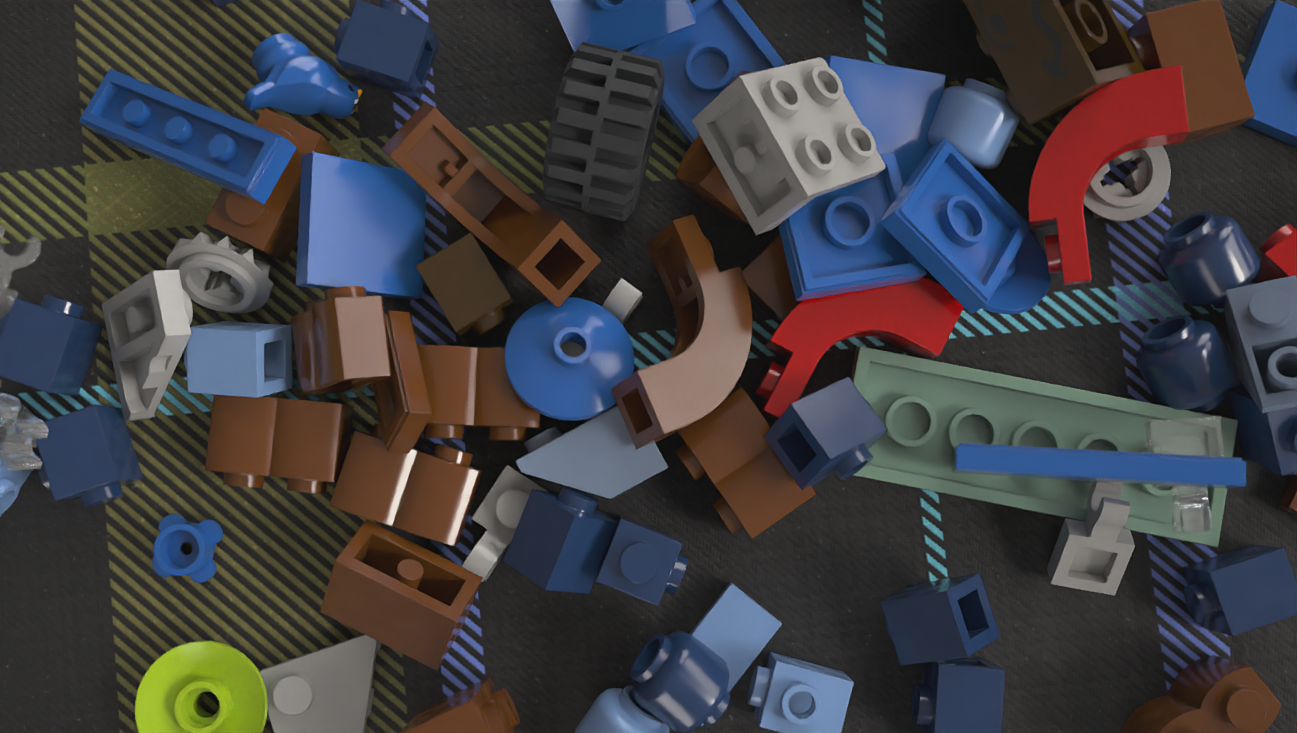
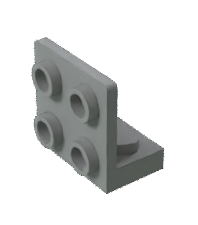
M821 57L741 75L692 119L693 124L756 235L775 228L815 197L874 177L885 169V163L876 149L874 137L857 117L843 92L840 78Z

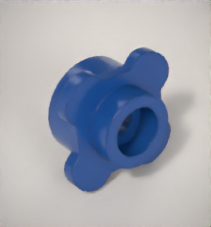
M171 514L163 518L158 527L160 534L154 543V557L152 559L154 571L161 577L189 575L197 583L210 580L215 575L217 569L213 561L215 545L223 537L221 526L211 519L204 520L201 523L188 522L179 514ZM186 542L191 543L193 546L190 554H185L182 550Z

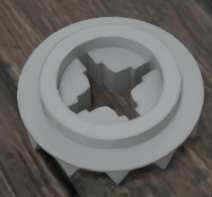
M1162 145L1133 150L1110 161L1114 166L1121 165L1122 163L1128 164L1133 160L1137 163L1135 167L1130 169L1131 173L1124 178L1127 189L1119 182L1111 186L1109 184L1101 185L1100 181L1104 179L1103 175L1110 170L1108 163L1096 174L1084 197V205L1093 212L1094 218L1115 220L1120 224L1149 214L1162 202L1168 191L1171 179L1169 158Z
M200 232L193 240L180 238L166 262L167 270H179L182 289L189 294L190 299L216 311L227 313L255 311L267 302L274 284L268 278L270 266L263 261L253 259V248L240 249L231 244L228 236L221 241H215L209 235ZM211 270L217 272L214 275H210Z

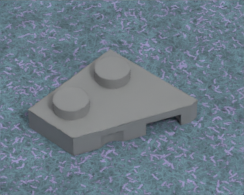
M179 270L152 271L102 304L124 422L149 419L154 416L191 336L190 324L193 317V307L189 294L182 289Z
M362 634L260 670L259 672L267 690L268 715L274 733H365L366 722L371 714L374 695L372 681L376 654L380 650L381 642Z

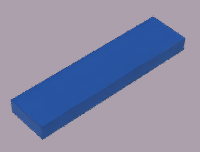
M112 69L107 72L79 121L97 134L265 205L297 148L281 135Z
M960 443L953 450L952 473L1223 489L1246 486V461H1241V458L971 443Z

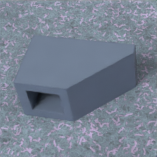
M1296 275L1226 290L1222 324L1236 363L1239 379L1262 413L1297 407Z
M617 403L600 415L584 419V424L564 435L558 425L536 435L524 443L529 454L516 460L522 473L609 499L668 468L655 442L636 450Z

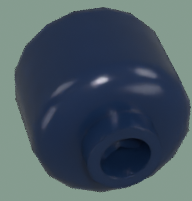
M1207 211L1190 215L1173 225L1163 236L1165 244L1158 255L1159 265L1180 299L1192 306L1212 304L1214 308H1224L1226 290L1247 286L1256 277L1260 269L1258 255L1238 222L1234 218L1224 215L1213 216L1211 212Z
M1188 315L1171 317L1151 327L1143 335V344L1136 355L1137 367L1155 400L1162 406L1172 407L1176 410L1187 409L1188 411L1202 413L1215 408L1225 399L1224 392L1232 386L1237 377L1236 363L1218 329L1207 321L1193 320Z
M676 631L667 636L662 633L654 635L641 648L631 665L630 677L634 679L633 694L635 701L668 727L679 733L692 731L701 724L706 726L712 725L722 716L729 704L730 694L726 690L730 675L727 663L687 632Z

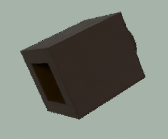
M472 233L467 234L416 265L417 270L455 332L463 338H467L474 333L478 340L483 339L510 322L507 313L516 308L517 304Z

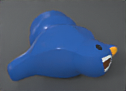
M280 33L265 39L255 49L252 56V64L256 69V75L260 84L248 90L244 97V104L251 111L273 107L297 115L322 113L331 118L344 119L348 118L355 111L362 90L341 78L337 70L328 62L311 56L310 50L305 44L297 41L290 34Z

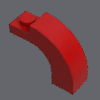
M1181 65L1132 74L1100 88L1081 101L1065 116L1042 149L1030 185L1029 223L1031 228L1057 225V234L1046 235L1045 244L1049 274L1062 272L1064 286L1086 284L1092 280L1083 205L1087 189L1096 174L1107 163L1124 153L1141 148L1180 143L1184 141L1189 133Z
M923 277L915 282L803 300L780 323L764 346L785 357L786 360L783 365L772 361L755 394L765 399L759 410L760 413L776 422L790 404L799 400L823 354L833 344L854 337L877 338L891 343L918 358L930 360L939 356L964 307L941 284Z

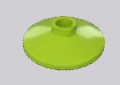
M216 641L189 642L163 654L145 673L139 685L135 701V720L139 733H262L268 713L267 690L256 666L239 650ZM204 692H211L217 696L219 709L216 714L208 713L202 708L201 697Z

